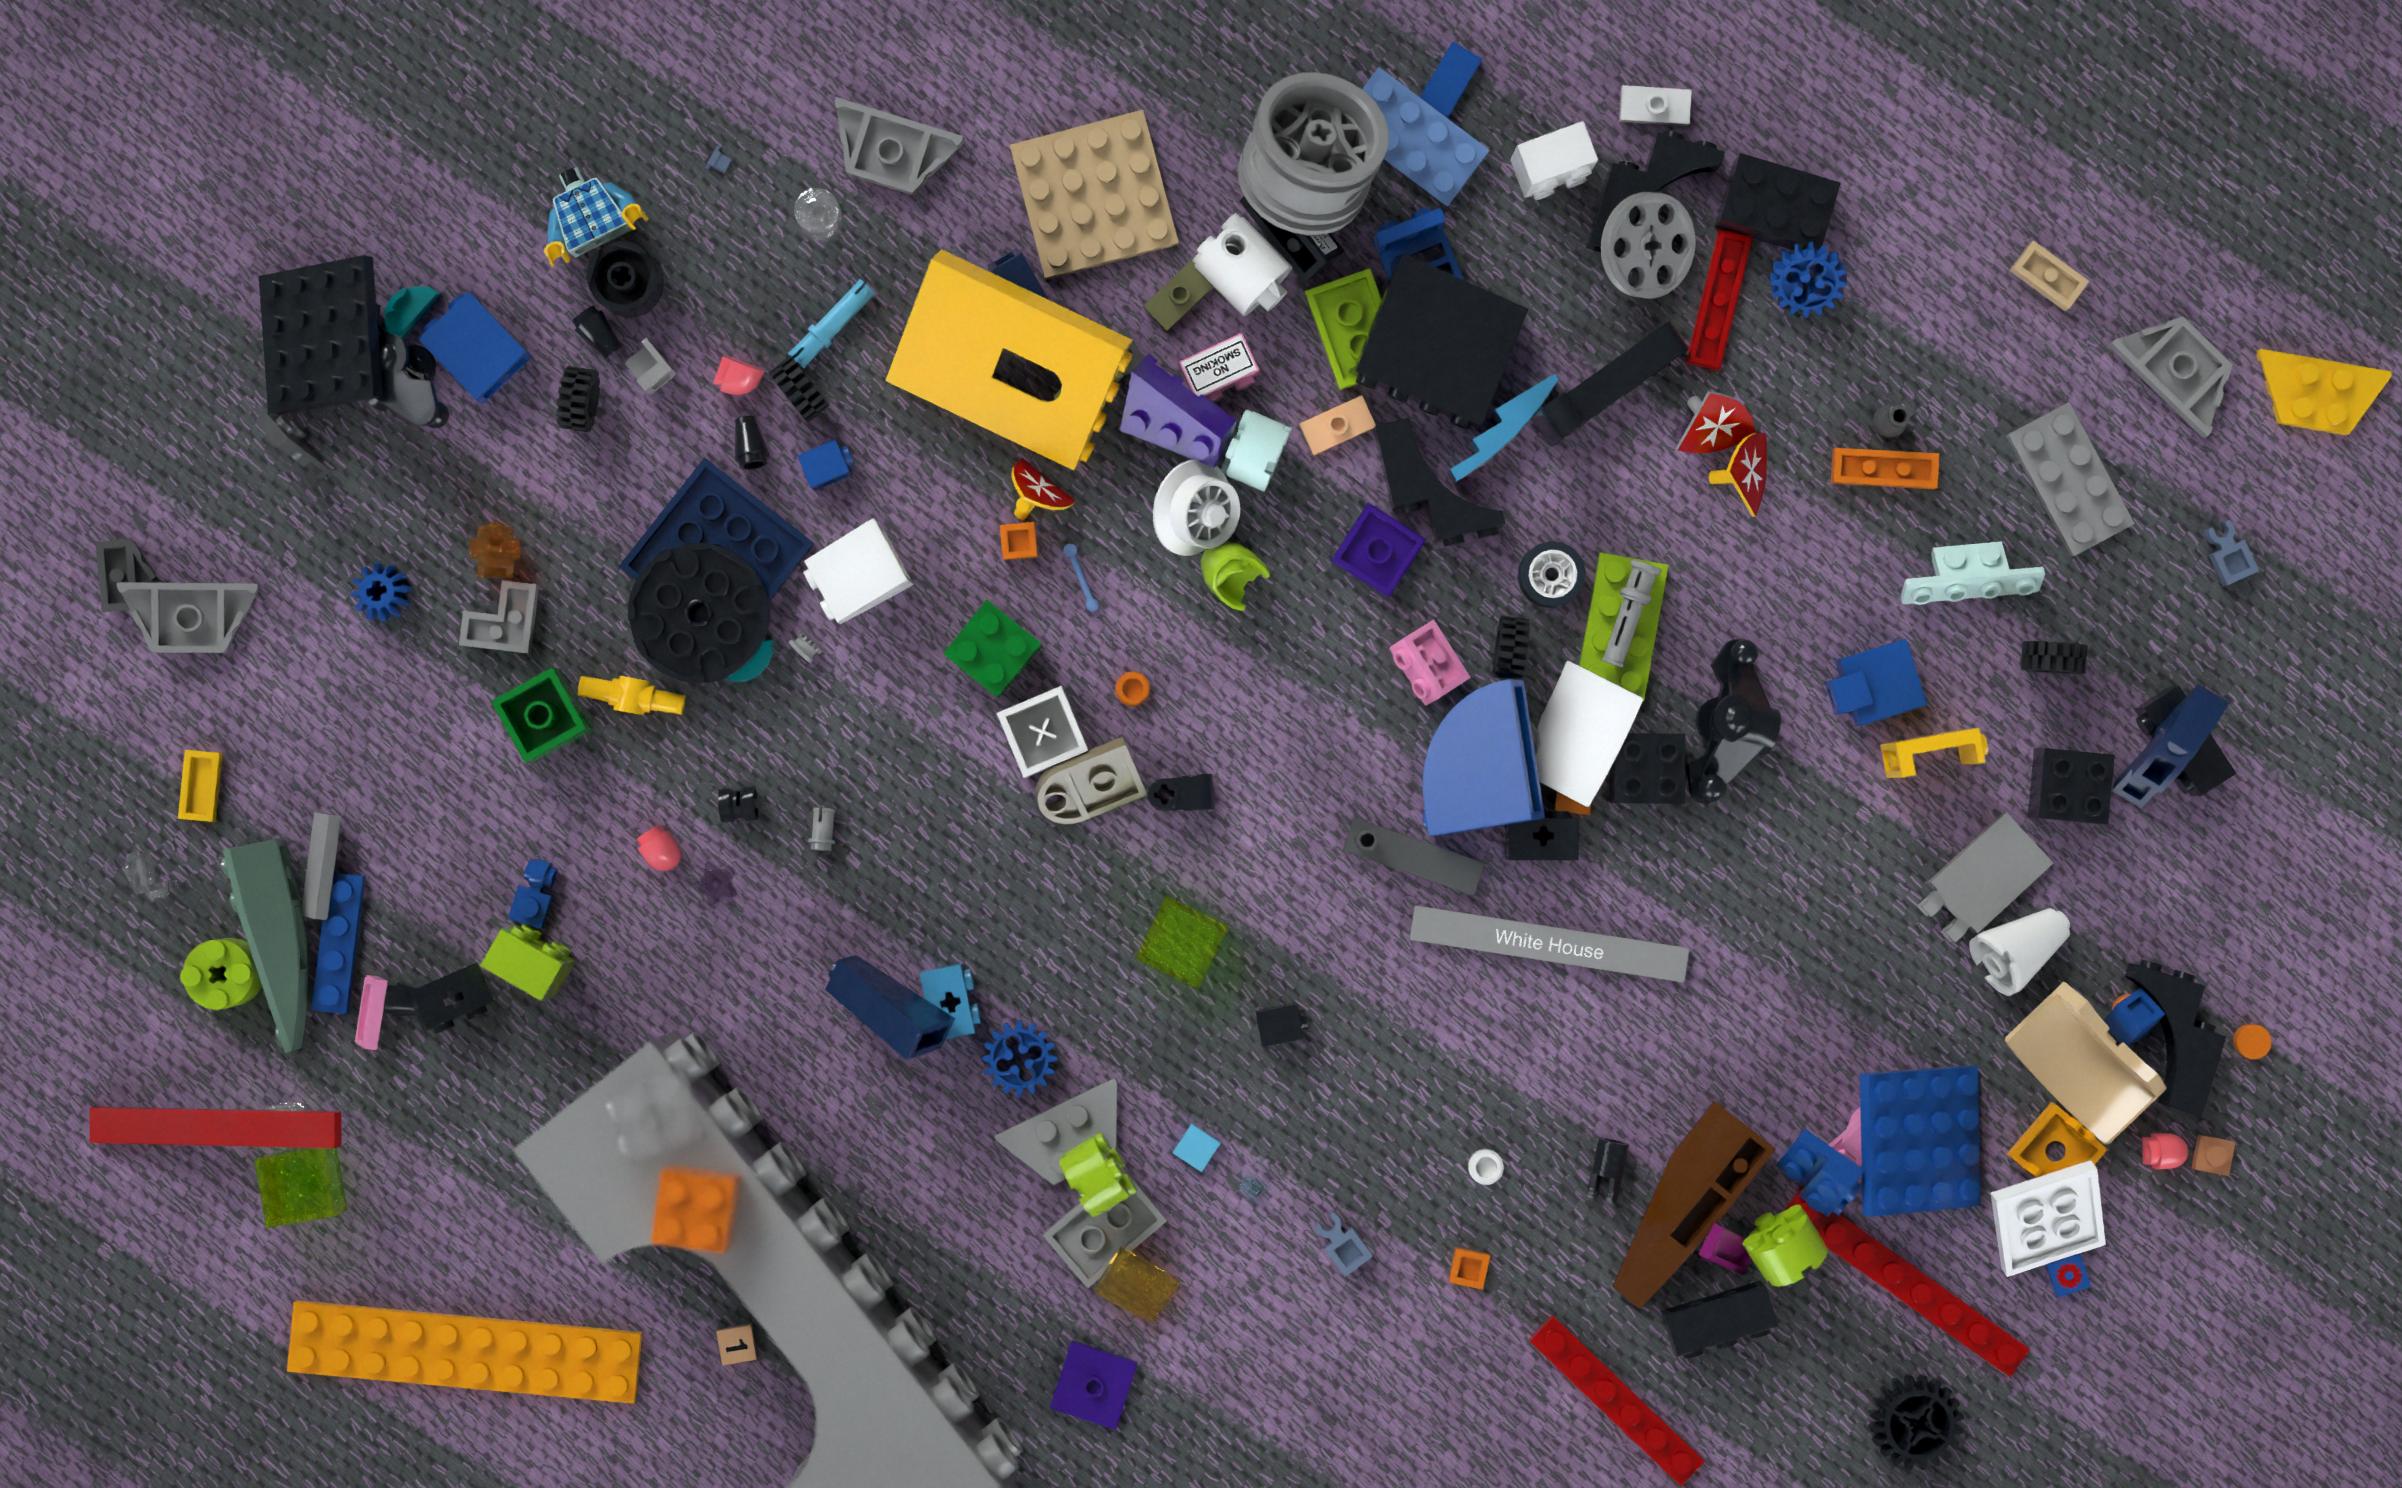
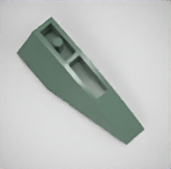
M285 838L224 849V858L221 861L225 877L227 879L230 878L233 890L230 893V902L233 910L239 914L268 1006L276 1025L277 1041L281 1047L283 1046L285 1053L302 1049L308 992L307 939L304 919L300 915L302 905Z

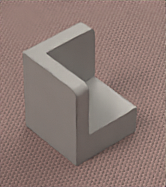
M646 337L641 341L644 347L629 358L625 364L637 378L636 381L643 390L652 395L676 376L677 373L655 345Z

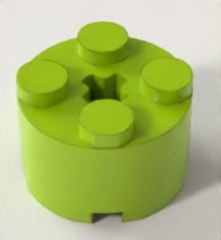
M236 938L215 939L198 945L186 958L180 974L181 982L188 995L197 1004L212 1010L227 1009L245 1004L252 1000L262 987L248 942ZM223 967H225V968L227 969V970L224 972V976L227 978V979H225V980H223V979L221 978V976H222V974H223L221 968H223Z
M1102 1132L1093 1135L1067 1151L1059 1159V1164L1066 1180L1072 1189L1075 1188L1081 1196L1079 1201L1092 1217L1104 1213L1138 1191L1129 1174L1126 1173L1124 1175L1121 1170L1122 1167L1126 1166L1121 1154L1116 1148L1111 1149L1108 1140Z
M1794 1205L1786 1211L1775 1215L1771 1212L1762 1214L1754 1222L1756 1228L1743 1241L1746 1251L1762 1276L1775 1287L1786 1286L1804 1278L1803 1270L1810 1265L1815 1270L1822 1264L1828 1254V1248L1801 1205Z

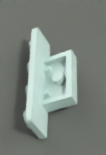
M2002 542L1935 547L1932 549L1931 555L1936 576L1906 579L1901 594L1902 604L1914 603L1923 605L1935 601L1949 600L1956 602L1968 598L1984 597L1990 599L2002 595H2029L2040 591L2045 571L2043 567L2010 570Z

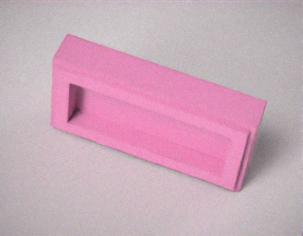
M366 975L364 980L355 1043L364 1049L377 1050L388 983L387 980L378 976Z

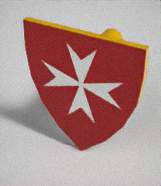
M1752 433L1745 437L1736 447L1727 470H1713L1709 473V482L1711 484H1734L1752 517L1757 515L1765 490L1767 471L1766 433Z
M1021 458L1012 468L1011 477L1021 497L1016 502L1017 508L1014 511V515L1020 520H1025L1035 506L1050 510H1064L1076 502L1025 459Z

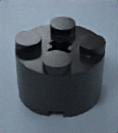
M628 241L610 243V245L594 253L587 266L586 280L592 295L603 307L615 315L628 318L645 315L655 307L663 293L664 278L660 266L649 253L635 243ZM629 274L632 278L630 282H625L623 286L619 280L621 277L627 278Z

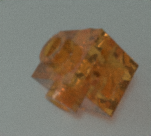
M498 522L477 526V538H470V559H477V578H513L514 560H520L521 553L520 539H514L513 527H506Z

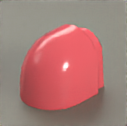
M724 355L713 384L720 386V391L737 396L748 394L758 386L765 371Z
M660 825L637 838L641 845L638 851L651 868L658 871H669L678 865L681 859V850L670 830L665 831L663 826Z
M2151 1133V1137H2142L2143 1164L2152 1165V1168L2156 1170L2173 1169L2184 1164L2188 1158L2187 1144L2176 1134Z

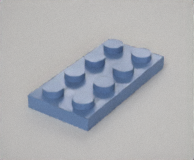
M1378 67L1362 90L1378 105L1386 120L1389 130V145L1384 160L1448 207L1490 150Z

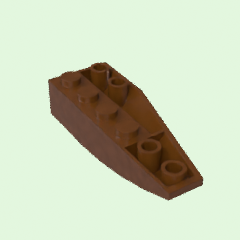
M1713 1101L1671 1154L1612 1287L1641 1309L1704 1240L1713 1224H1717L1776 1148Z

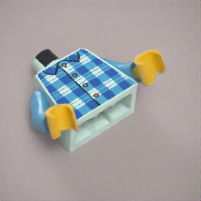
M577 167L568 169L559 175L566 192L553 198L554 208L549 213L547 231L548 245L545 247L544 253L551 267L555 266V259L561 256L568 263L571 259L566 248L576 258L631 230H635L634 222L638 218L643 217L647 222L649 217L636 203L631 194L611 182L602 184L598 178H592L585 182Z

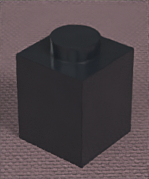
M1296 1002L1255 1010L1262 1047L1304 1039L1302 1031L1309 1029L1305 1009L1298 1010Z

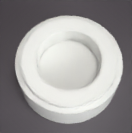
M1481 1149L1470 1157L1468 1170L1476 1182L1490 1185L1500 1179L1503 1174L1504 1165L1501 1157L1496 1152L1490 1149Z

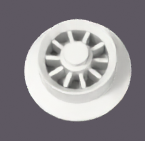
M1196 459L1179 464L1165 477L1158 489L1153 506V523L1158 539L1169 551L1183 556L1195 555L1203 552L1205 549H1213L1225 543L1235 531L1240 517L1238 494L1234 487L1228 483L1221 469L1218 466L1212 468L1200 463Z

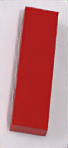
M1718 229L1685 364L1717 372L1720 371L1753 239L1752 236Z

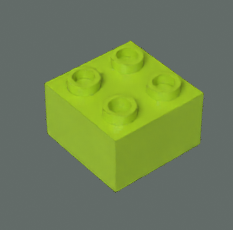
M522 924L521 927L515 925L501 929L480 966L538 1000L543 1001L556 997L577 960L569 956L571 950L555 941L552 944H548L539 939L541 933L538 930Z

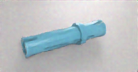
M859 279L815 326L812 324L807 329L809 333L788 352V355L805 369L806 365L824 347L828 349L832 344L830 340L876 295L874 291Z

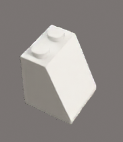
M875 518L862 524L804 561L808 570L803 573L813 590L819 588L825 599L820 602L824 613L829 620L835 618L839 624L852 619L914 585L883 526Z

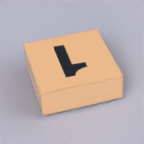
M752 1323L722 1328L716 1331L722 1366L757 1360L758 1355Z

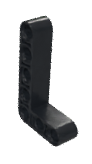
M1668 321L1568 393L1563 392L1542 407L1531 420L1549 445L1553 447L1563 438L1583 426L1591 418L1614 404L1622 396L1638 387L1650 376H1653L1669 365L1674 359L1683 355L1689 348L1670 321Z

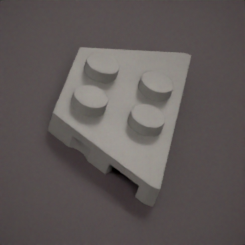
M838 97L835 99L845 169L848 176L914 196L963 145L965 140L964 136L845 99Z
M2184 316L2115 339L2108 344L2202 438L2208 437L2213 429V426H2211L2216 408L2221 404L2224 394L2223 386L2229 379L2233 364Z
M117 582V588L125 599L136 625L139 626L151 653H226L259 590V584Z
M1114 1077L1008 1128L994 1137L1003 1147L1052 1185H1055L1066 1179L1059 1164L1060 1157L1093 1135L1102 1132L1108 1140L1111 1149L1116 1148L1117 1080Z

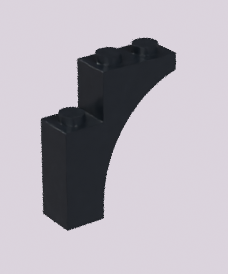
M1664 131L1663 134L1658 132L1653 139L1644 171L1639 170V166L1632 162L1619 161V164L1612 163L1607 173L1586 249L1601 253V239L1605 224L1612 211L1624 199L1641 192L1657 193L1667 185L1690 175L1716 172L1722 164L1725 152L1718 150L1717 145L1703 140L1693 143L1683 140L1684 136L1680 133ZM1637 206L1633 207L1629 213V220L1632 225L1639 213ZM1619 238L1614 245V252L1618 257L1622 255L1625 248V242L1622 238Z
M1409 418L1374 427L1373 431L1392 510L1400 508L1401 514H1407L1421 510L1420 504L1426 502L1435 543L1443 541L1444 547L1464 543V536L1477 533L1478 539L1499 534L1497 528L1505 525L1503 511L1477 506L1465 501L1447 489L1434 476L1423 460L1416 445Z
M2141 959L2140 965L2129 963L2125 977L2132 981L2139 989L2142 988L2165 1013L2160 1023L2165 1036L2167 1065L2164 1085L2167 1089L2160 1095L2158 1103L2202 1117L2226 1040V1036L2215 1033L2216 1026L2195 1020L2205 986L2195 983V975L2174 970L2173 975L2160 972L2162 965Z

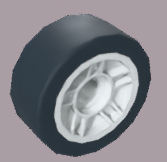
M1549 541L1536 545L1524 555L1519 564L1517 579L1520 590L1529 601L1539 607L1555 608L1568 604L1578 596L1584 586L1586 571L1583 560L1575 549L1562 542ZM1548 568H1552L1559 574L1555 581L1546 579L1545 572Z

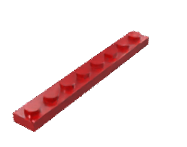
M1799 1187L1783 1211L1794 1205H1801L1828 1249L2008 1377L2013 1375L2030 1349L1841 1214L1837 1215L1832 1211L1827 1217L1822 1212L1811 1209L1806 1201L1798 1196L1803 1187Z

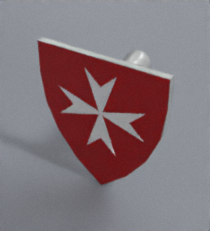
M1708 391L1703 401L1698 396H1693L1688 400L1687 405L1695 415L1678 443L1676 450L1688 453H1710L1736 445L1745 437L1756 433L1753 418L1743 404L1728 395Z

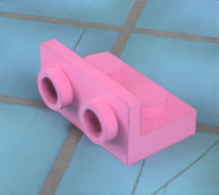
M1434 619L1389 648L1393 654L1394 662L1404 671L1411 682L1413 692L1426 706L1471 678Z

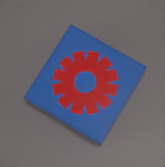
M2080 1253L2045 1264L2056 1297L2059 1298L2091 1287Z

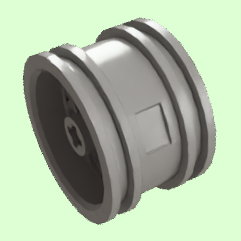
M1318 72L1298 73L1278 81L1263 96L1253 122V131L1248 136L1238 162V179L1248 203L1261 217L1273 225L1292 233L1322 235L1342 229L1351 223L1361 211L1372 179L1378 173L1389 145V130L1385 117L1378 105L1365 91L1337 76Z

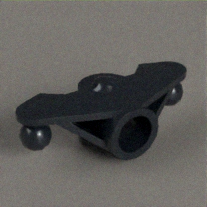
M376 303L377 321L379 322L381 305ZM378 323L383 397L366 401L380 411H386L391 408L417 425L441 428L449 420L450 413L448 407L437 400L434 383L432 382L436 372L434 356L423 346L416 344L407 346L406 342L399 336L388 333Z
M1733 639L1726 642L1710 665L1721 685L1718 697L1703 703L1696 715L1698 732L1707 742L1702 756L1686 765L1689 792L1691 797L1698 803L1708 804L1721 799L1726 792V785L1756 754H1768L1774 747L1779 735L1781 714L1778 709L1770 706L1755 672L1753 663L1758 658V648L1750 640Z

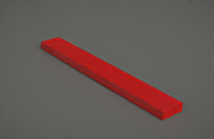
M144 1107L89 1108L90 1143L297 1148L342 1147V1111Z

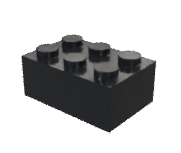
M1740 153L1733 161L1714 227L1752 236L1753 239L1795 251L1794 245L1799 244L1802 250H1806L1809 242H1813L1814 250H1819L1825 239L1841 182Z

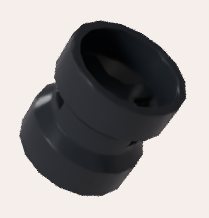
M755 786L743 787L741 791H734L731 788L719 789L718 808L722 823L734 822L736 818H743L745 821L758 820V808H754L753 799H757Z

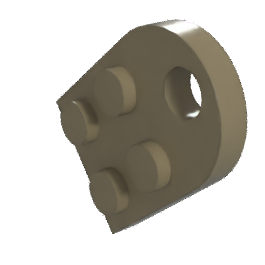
M1123 737L1049 767L1040 776L1035 788L1036 800L1042 814L1049 820L1060 824L1079 823L1148 795ZM1059 794L1063 796L1058 802H1046L1052 795Z

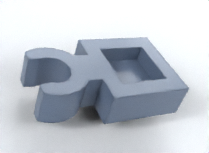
M2230 520L2221 522L2224 530L2222 537L2216 535L2213 527L2204 530L2206 540L2210 544L2215 545L2218 550L2209 554V557L2222 586L2232 584L2259 571L2246 541L2241 540L2235 543L2233 539L2235 527Z
M1330 1211L1329 1215L1334 1220V1226L1331 1229H1324L1317 1221L1314 1223L1315 1229L1320 1236L1331 1240V1242L1324 1246V1249L1344 1277H1346L1372 1258L1373 1255L1352 1226L1346 1231H1342L1339 1215L1334 1211Z

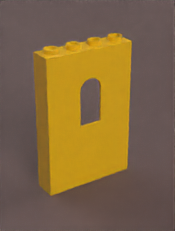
M941 249L930 261L885 381L1067 468L1075 470L1081 460L1084 462L1088 461L1095 443L1090 441L1093 432L1099 433L1108 415L1102 412L1107 401L1113 402L1120 387V384L1115 382L1119 371L1125 373L1133 354L1128 352L1132 339ZM1003 348L1053 371L1059 377L1062 384L1059 397L1052 401H1042L993 378L992 376Z

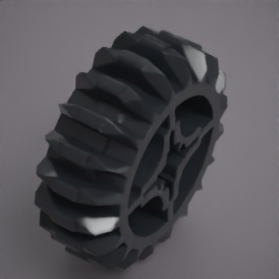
M1906 1374L1904 1377L1905 1385H1902L1897 1378H1892V1385L1895 1389L1891 1391L1886 1386H1881V1392L1886 1395L1884 1400L1878 1397H1873L1872 1402L1880 1407L1879 1411L1874 1409L1868 1411V1415L1871 1418L1878 1420L1868 1424V1429L1873 1433H1877L1872 1438V1442L1876 1446H1881L1880 1453L1884 1457L1891 1455V1462L1897 1466L1903 1461L1904 1467L1909 1470L1913 1469L1915 1463H1917L1921 1470H1926L1927 1460H1930L1935 1466H1939L1940 1460L1938 1455L1943 1454L1946 1458H1951V1453L1947 1450V1447L1950 1444L1958 1447L1960 1443L1953 1436L1954 1434L1964 1433V1429L1955 1424L1964 1419V1415L1960 1411H1954L1959 1407L1960 1402L1956 1398H1950L1952 1391L1948 1387L1941 1388L1939 1380L1933 1378L1928 1383V1378L1924 1374H1920L1917 1377L1916 1383L1911 1374ZM1922 1396L1921 1399H1917L1910 1407L1898 1406L1907 1398ZM1935 1401L1941 1410V1428L1936 1427L1931 1420L1934 1411L1931 1407ZM1892 1416L1901 1422V1430L1899 1432L1901 1438L1897 1444L1892 1437L1890 1429ZM1904 1416H1907L1911 1419L1920 1418L1922 1422L1928 1427V1429L1921 1425L1912 1426ZM1923 1437L1934 1439L1923 1447L1911 1448L1912 1445L1916 1446L1917 1442Z

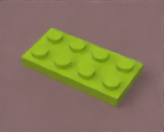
M1600 552L1579 666L1634 693L1644 701L1669 565ZM1631 560L1655 566L1661 569L1660 575L1655 576L1649 593L1651 601L1642 608L1624 661V667L1621 668L1603 662L1602 658L1605 655L1623 602L1620 594L1621 589L1626 588L1632 570L1630 563Z

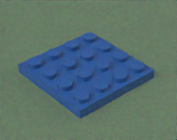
M1952 1066L1860 1073L1862 1169H1864L1862 1173V1215L1875 1217L1981 1206L1978 1066Z

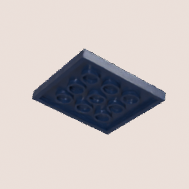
M704 457L618 567L636 580L650 561L668 549L690 543L717 545L737 554L751 565L760 577L770 602L815 543ZM698 603L691 608L690 617L692 621L702 623L708 619V609L704 604Z

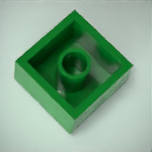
M986 600L943 654L1000 699L1043 645L990 601Z
M552 667L491 701L524 763H536L595 730L562 669Z

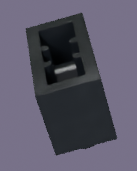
M1548 811V818L1505 825V860H1579V818H1569V811ZM1540 826H1543L1545 832H1550V839H1545L1543 845L1540 846V841L1533 839V832H1539Z
M474 963L407 993L423 1032L433 1029L435 1034L454 1027L453 1020L465 1014L468 1020L488 1012L486 1005L494 1001L478 963ZM448 992L452 997L458 995L460 999L455 1004L456 1009L453 1005L446 1006L444 1000L448 997Z

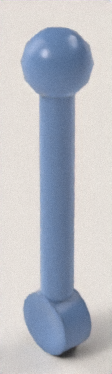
M1067 544L1063 549L1064 554L1071 560L1087 600L1085 604L1087 610L1094 612L1099 608V602L1091 594L1076 557V546L1074 544Z

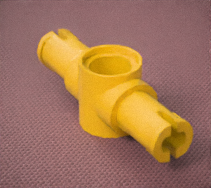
M581 676L577 693L578 696L608 702V705L614 706L613 710L644 715L645 712L650 713L651 710L682 715L686 695L657 690L654 685H650L651 681L619 676V679L613 678L612 681Z

